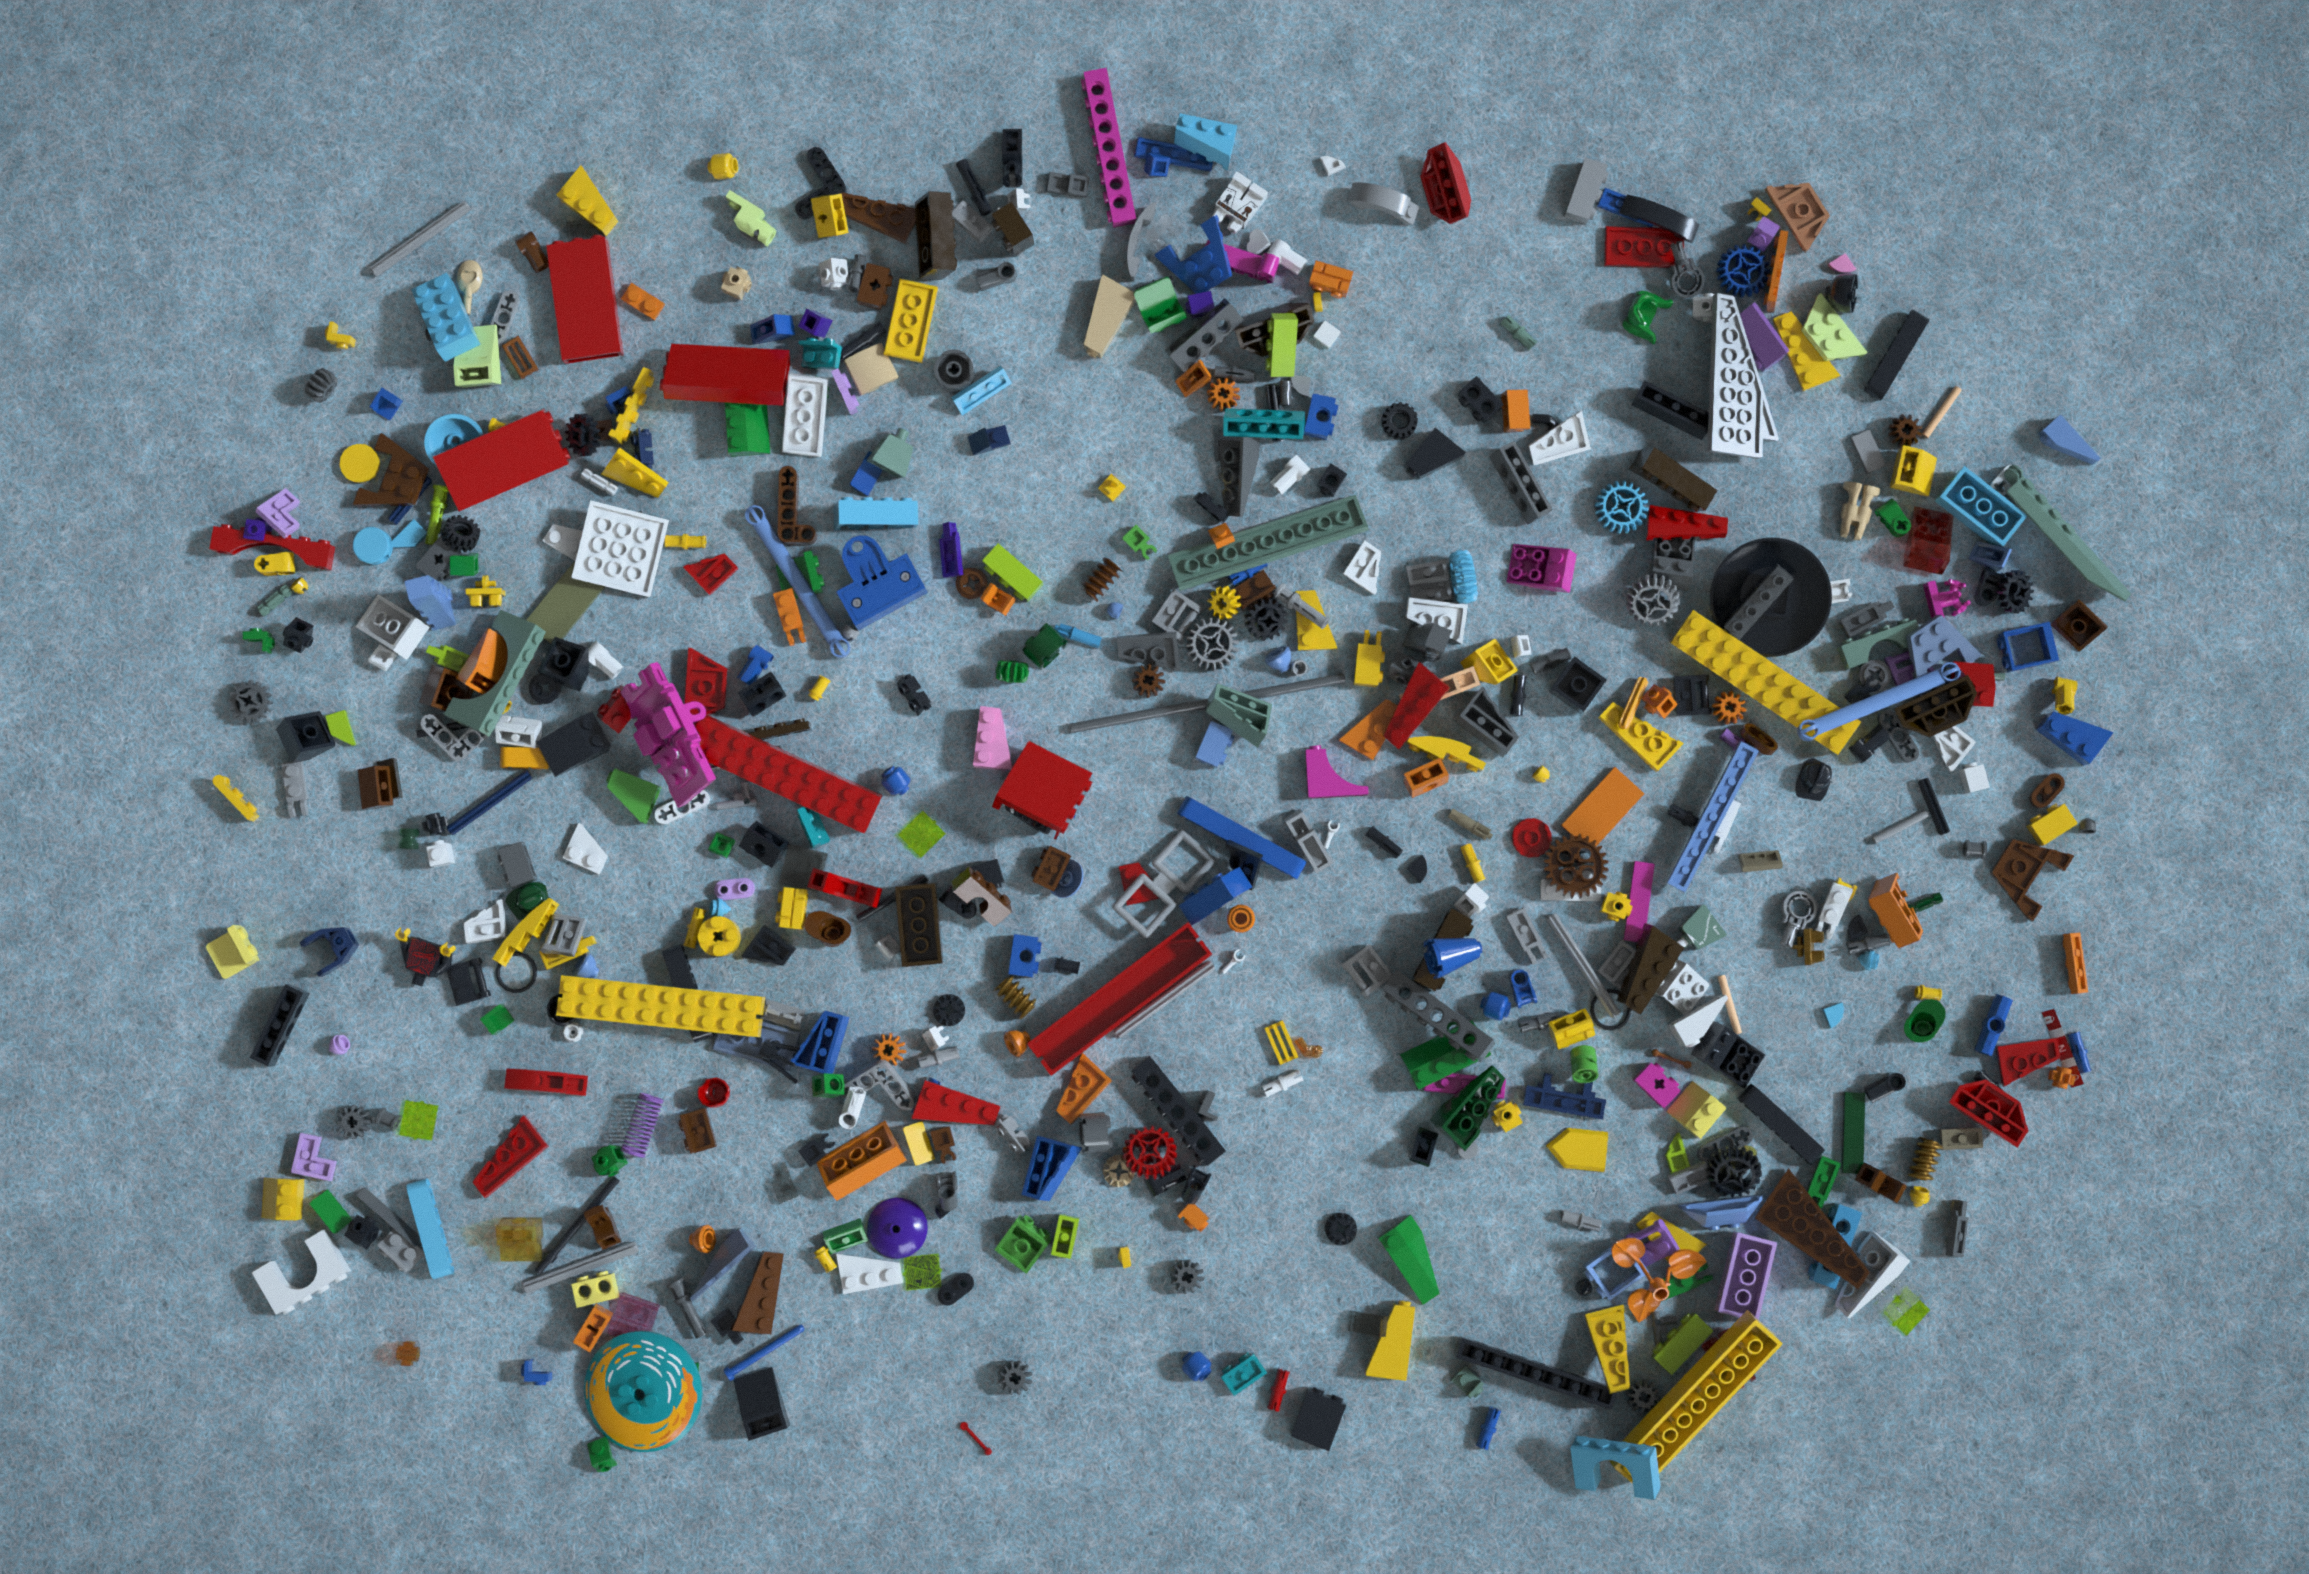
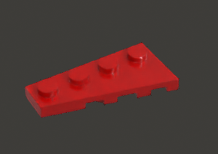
M525 1115L520 1118V1122L511 1130L508 1138L498 1147L492 1159L485 1164L473 1180V1184L484 1198L489 1197L549 1147Z

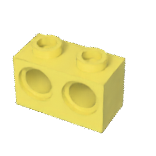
M607 1270L596 1273L597 1277L589 1279L588 1275L576 1278L577 1282L571 1284L576 1307L579 1308L620 1297L615 1274H609ZM603 1280L607 1281L610 1285L608 1291L601 1289V1282ZM583 1285L590 1289L588 1296H584L581 1293Z

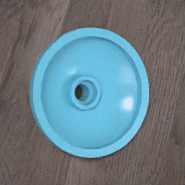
M456 413L446 414L434 420L428 427L424 440L425 450L429 459L436 465L433 459L434 455L484 433L480 426L468 416ZM457 437L459 439V442L454 443L452 441V438Z

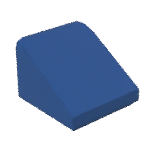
M1147 153L1144 171L1149 176L1167 177L1171 158L1155 153Z

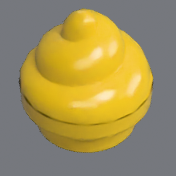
M1914 1186L1910 1190L1909 1195L1914 1207L1917 1208L1929 1202L1930 1191L1928 1189Z

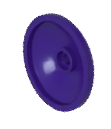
M890 1198L878 1204L870 1214L867 1224V1233L872 1246L880 1254L894 1259L905 1258L917 1252L925 1242L928 1232L927 1219L922 1209L913 1201L905 1198ZM894 1225H898L900 1227V1231L898 1233H895L893 1231Z

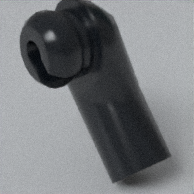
M1549 414L1532 415V423L1546 424L1549 426L1548 431L1559 425V422Z

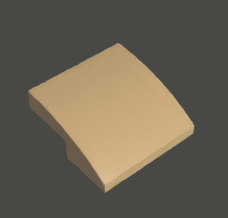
M882 343L862 350L844 360L861 396L899 378L889 356L884 355Z

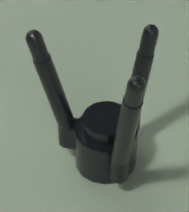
M765 1041L760 1048L758 1056L762 1057L764 1062L770 1064L789 1080L797 1083L798 1081L773 1061L777 1059L795 1067V1063L778 1055L779 1050L776 1048L797 1052L800 1048L779 1044L775 1041H771V1043Z

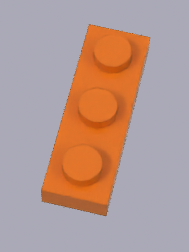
M2080 932L2063 934V947L2066 953L2065 965L2068 969V986L2071 994L2088 992L2081 934Z

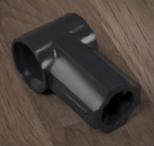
M1877 725L1848 749L1862 764L1890 736L1883 727Z
M1890 1072L1885 1077L1863 1088L1871 1103H1874L1895 1091L1902 1090L1906 1085V1080L1902 1074ZM1893 1076L1899 1078V1084L1896 1087H1893L1890 1083Z
M1179 1163L1171 1167L1169 1172L1164 1170L1163 1177L1158 1173L1156 1179L1152 1175L1147 1180L1145 1178L1143 1180L1151 1196L1155 1197L1187 1178Z

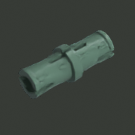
M1510 315L1500 323L1513 335L1512 338L1521 342L1528 351L1538 342L1525 331L1526 328L1524 326L1521 327Z

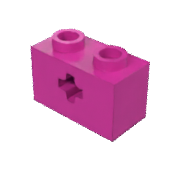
M1649 1062L1632 1080L1661 1108H1665L1681 1091L1678 1088L1679 1084L1672 1077L1667 1078L1663 1074L1665 1070L1659 1064ZM1654 1080H1661L1660 1085L1662 1087L1655 1088L1656 1083Z

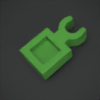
M1137 525L1122 537V540L1135 553L1141 550L1143 558L1147 561L1150 559L1146 555L1147 550L1157 553V549L1153 545L1147 544L1150 538Z

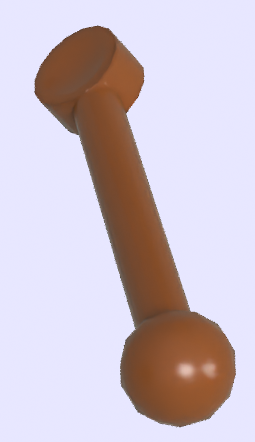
M1653 1049L1651 1052L1654 1057L1660 1056L1681 1064L1686 1069L1692 1066L1690 1061L1684 1062L1660 1053L1658 1049Z

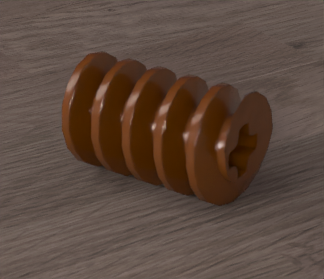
M1106 557L1102 559L1105 565L1097 564L1099 571L1096 569L1092 570L1094 577L1087 576L1089 583L1081 582L1082 590L1096 602L1099 601L1096 596L1097 594L1104 596L1102 588L1109 590L1107 582L1114 584L1112 577L1119 579L1117 571L1123 572L1113 561Z

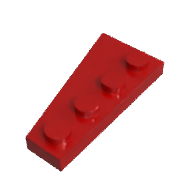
M1654 505L1649 506L1646 540H1653V538L1671 540V537L1690 539L1699 536L1700 539L1726 538L1728 531L1727 517Z
M1418 662L1383 736L1398 749L1404 745L1450 689L1446 683L1421 662Z
M924 1080L911 1119L994 1125L1001 1106Z

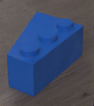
M2054 711L2046 714L2035 729L2083 766L2093 761L2114 733Z
M1240 867L1224 876L1221 873L1211 879L1213 883L1210 885L1205 883L1197 888L1199 891L1197 894L1191 892L1183 898L1185 902L1180 904L1179 907L1191 926L1252 888Z
M824 1011L810 1031V1035L801 1044L795 1057L791 1059V1062L795 1063L796 1066L816 1072L833 1074L850 1017Z
M1037 1136L1021 1195L1037 1200L1050 1201L1083 1147L1048 1137Z

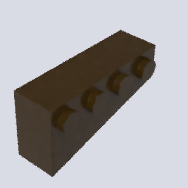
M1655 447L1641 449L1629 468L1630 471L1671 494L1674 499L1686 503L1687 507L1694 512L1706 511L1718 491Z
M1644 923L1642 929L1644 931L1641 939L1637 942V950L1634 958L1631 959L1629 972L1624 978L1616 1000L1629 1010L1640 1015L1685 948L1655 926Z

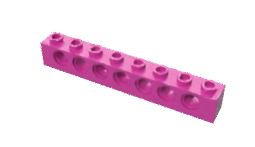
M1107 67L1085 71L1084 79H1081L1082 90L1087 91L1088 97L1084 98L1086 110L1090 109L1091 111L1088 121L1090 128H1094L1095 135H1092L1093 146L1098 147L1099 154H1095L1097 166L1102 167V173H1099L1101 185L1105 184L1106 192H1103L1104 203H1109L1110 208L1109 211H1106L1108 223L1112 222L1113 228L1135 224L1136 215ZM1094 89H1100L1102 93L1100 95H1094L1092 91ZM1102 107L1106 111L1103 114H1098L1096 109ZM1102 126H1107L1110 129L1106 133L1099 131ZM1111 145L1113 149L1106 152L1103 150V147ZM1109 164L1117 166L1113 171L1108 170L1106 167ZM1116 182L1119 183L1121 186L1119 189L1115 190L1112 189L1110 185ZM1118 201H1121L1125 204L1122 208H1116L1114 206V204Z

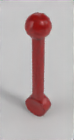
M962 1422L960 1428L969 1433L984 1450L985 1455H991V1448L986 1447L969 1429L967 1422Z

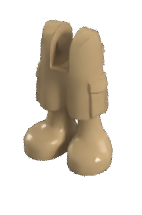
M1844 481L1843 489L1848 492L1849 500L1848 503L1842 505L1840 536L1847 538L1850 525L1856 526L1854 540L1860 541L1866 524L1870 521L1872 513L1869 507L1873 497H1877L1880 494V489L1864 485L1861 505L1857 506L1862 484Z

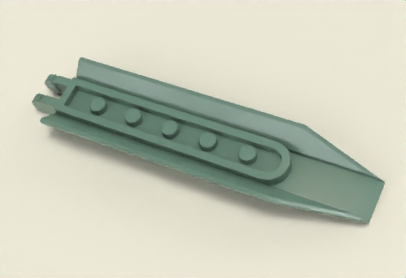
M2015 464L2010 465L2003 474L2011 485L2006 493L2088 582L2126 601L2131 595L2129 590L2075 533L2073 526L2062 519L2060 512L2051 507L2047 498L2034 488V484L2023 476V470Z

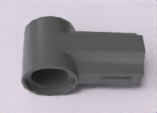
M1003 262L998 267L978 273L977 277L981 289L984 291L1004 283L1014 282L1017 278V272L1013 264ZM1011 269L1012 274L1009 277H1005L1002 275L1004 270Z

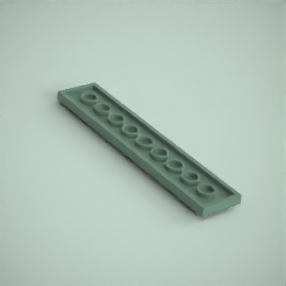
M1356 495L1235 533L1233 534L1235 541L1219 549L1216 548L1213 541L1167 556L1179 591L1347 538L1369 529Z

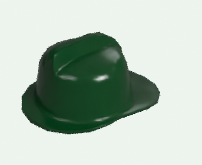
M532 882L516 888L508 894L505 902L517 920H523L532 910L549 898L546 885L540 882Z

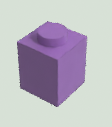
M1763 216L1747 242L1764 252L1780 226Z

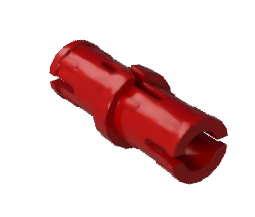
M1277 1369L1274 1385L1270 1389L1272 1393L1267 1406L1268 1409L1273 1410L1274 1408V1411H1280L1283 1394H1286L1287 1391L1285 1387L1290 1371Z

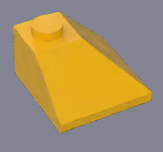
M1496 639L1475 650L1460 662L1464 669L1474 666L1479 681L1493 685L1499 684L1518 671Z

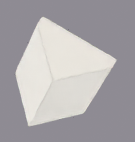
M1517 635L1510 638L1514 658L1531 655L1528 635Z
M889 934L875 945L888 960L900 951V946Z

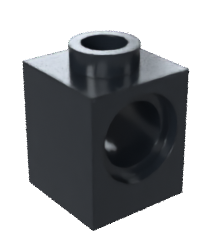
M1330 463L1317 484V487L1320 488L1319 491L1325 496L1332 495L1334 497L1345 480L1347 473ZM1332 477L1336 480V485L1329 486L1325 480Z

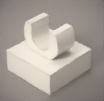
M1016 188L1007 194L1008 203L1012 202L1018 212L1030 208V205L1024 204V200L1030 198V196L1024 194L1023 189Z
M935 1026L922 1034L931 1052L940 1048L949 1039V1036L942 1038L939 1033L944 1029L943 1026L938 1028Z

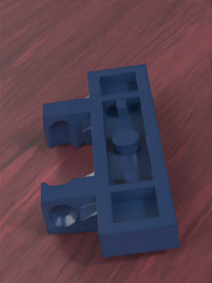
M1544 1072L1542 1083L1538 1082L1537 1087L1530 1085L1525 1087L1522 1105L1603 1120L1606 1099L1595 1097L1596 1092H1591L1593 1082L1584 1083L1582 1092L1577 1091V1094L1555 1090L1556 1087L1551 1086L1553 1074Z

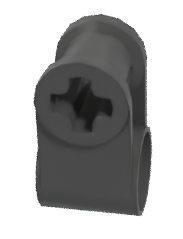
M956 1171L946 1175L935 1174L940 1207L944 1211H952L958 1205Z

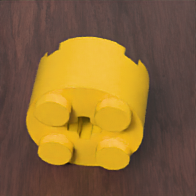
M715 916L707 919L701 925L697 939L701 948L707 954L725 957L733 954L738 949L741 942V933L738 925L733 920ZM723 932L722 938L724 939L716 941V934Z

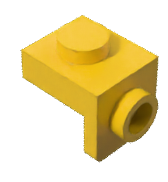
M330 321L329 326L325 329L326 340L336 345L339 349L347 350L348 347H355L356 340L350 335L337 334L338 325Z

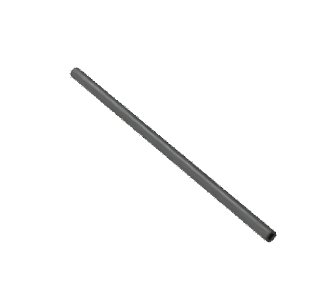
M1344 673L1244 691L1242 693L1261 699L1343 684L1346 681ZM1208 698L1071 723V732L1077 733L1206 709Z

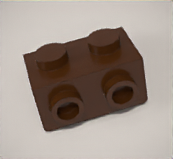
M707 1108L680 1115V1120H678L679 1127L685 1133L684 1145L686 1150L690 1151V1154L717 1147Z

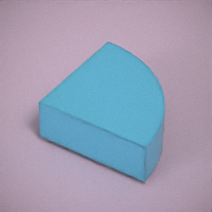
M1843 1002L1822 1009L1829 1028H1833L1841 1021L1844 1013Z

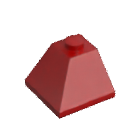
M1952 661V663H1955L1960 668L1961 673L1958 679L1968 675L1977 691L1972 706L1993 707L1996 690L1993 664ZM1955 672L1951 673L1950 679H1954Z

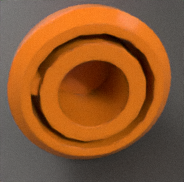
M1236 905L1229 910L1227 922L1232 930L1243 933L1253 927L1255 915L1250 907Z
M1017 1030L1005 1032L1004 1042L1010 1053L1016 1057L1023 1055L1027 1049V1043L1031 1041L1029 1034L1026 1031L1020 1032Z
M710 1225L698 1227L689 1236L690 1245H693L699 1252L710 1253L716 1244L714 1229Z

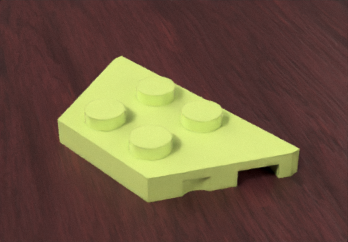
M1820 293L1815 298V303L1801 329L1803 334L1824 361H1832L1837 358L1848 359L1853 356L1863 357L1868 352L1830 306L1822 293Z

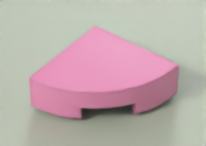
M1846 253L1828 264L1833 271L1847 274L1856 270Z

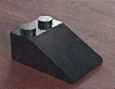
M592 711L574 719L536 742L554 777L607 753L611 747Z

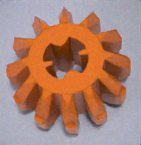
M1225 378L1224 383L1217 379V385L1214 383L1210 384L1212 390H1207V394L1211 396L1208 398V402H1214L1212 405L1213 409L1219 405V412H1222L1224 406L1226 408H1230V405L1233 407L1237 406L1235 400H1240V396L1237 394L1240 389L1237 387L1233 388L1235 386L1234 381L1228 384V378ZM1221 391L1227 394V398L1224 399L1223 396H1220Z
M1729 691L1728 696L1725 692L1721 693V697L1716 696L1714 699L1717 703H1713L1711 706L1717 709L1712 713L1713 716L1720 715L1717 719L1718 722L1725 718V725H1728L1730 720L1733 724H1736L1737 718L1743 719V715L1740 712H1746V708L1741 707V705L1745 704V700L1739 702L1738 699L1741 695L1737 694L1733 697V691ZM1727 704L1729 706H1733V709L1731 711H1726L1725 707L1727 706Z
M889 1033L888 1040L882 1034L883 1042L876 1039L875 1043L879 1047H872V1050H878V1053L874 1054L873 1058L881 1057L880 1060H886L889 1063L891 1060L893 1065L897 1066L895 1058L900 1061L904 1060L899 1053H906V1050H900V1047L904 1046L905 1042L897 1043L901 1038L900 1036H896L893 1041V1033ZM888 1044H890L889 1047H894L891 1056H889V1053L885 1054L884 1052Z

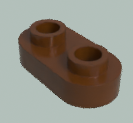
M1747 723L1741 729L1740 733L1745 742L1753 745L1760 753L1773 755L1778 749L1777 742L1756 725Z
M2057 773L2047 775L2030 793L2029 800L2032 806L2036 808L2048 806L2063 790L2065 786L2064 778ZM2051 780L2055 781V787L2050 786ZM2037 795L2042 796L2043 799L2041 802L2037 801Z

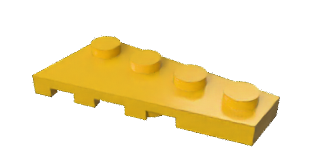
M1792 311L1772 319L1778 335L1790 350L1787 356L1802 391L1841 376L1830 361H1824L1801 331L1802 324Z
M1624 1304L1585 1314L1584 1317L1609 1394L1629 1389Z

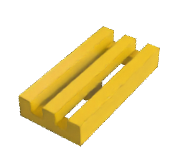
M1283 1020L1264 1028L1280 1065L1298 1058ZM1278 1026H1281L1292 1051V1056H1289L1278 1031ZM1271 1029H1274L1285 1055L1283 1060L1271 1035Z

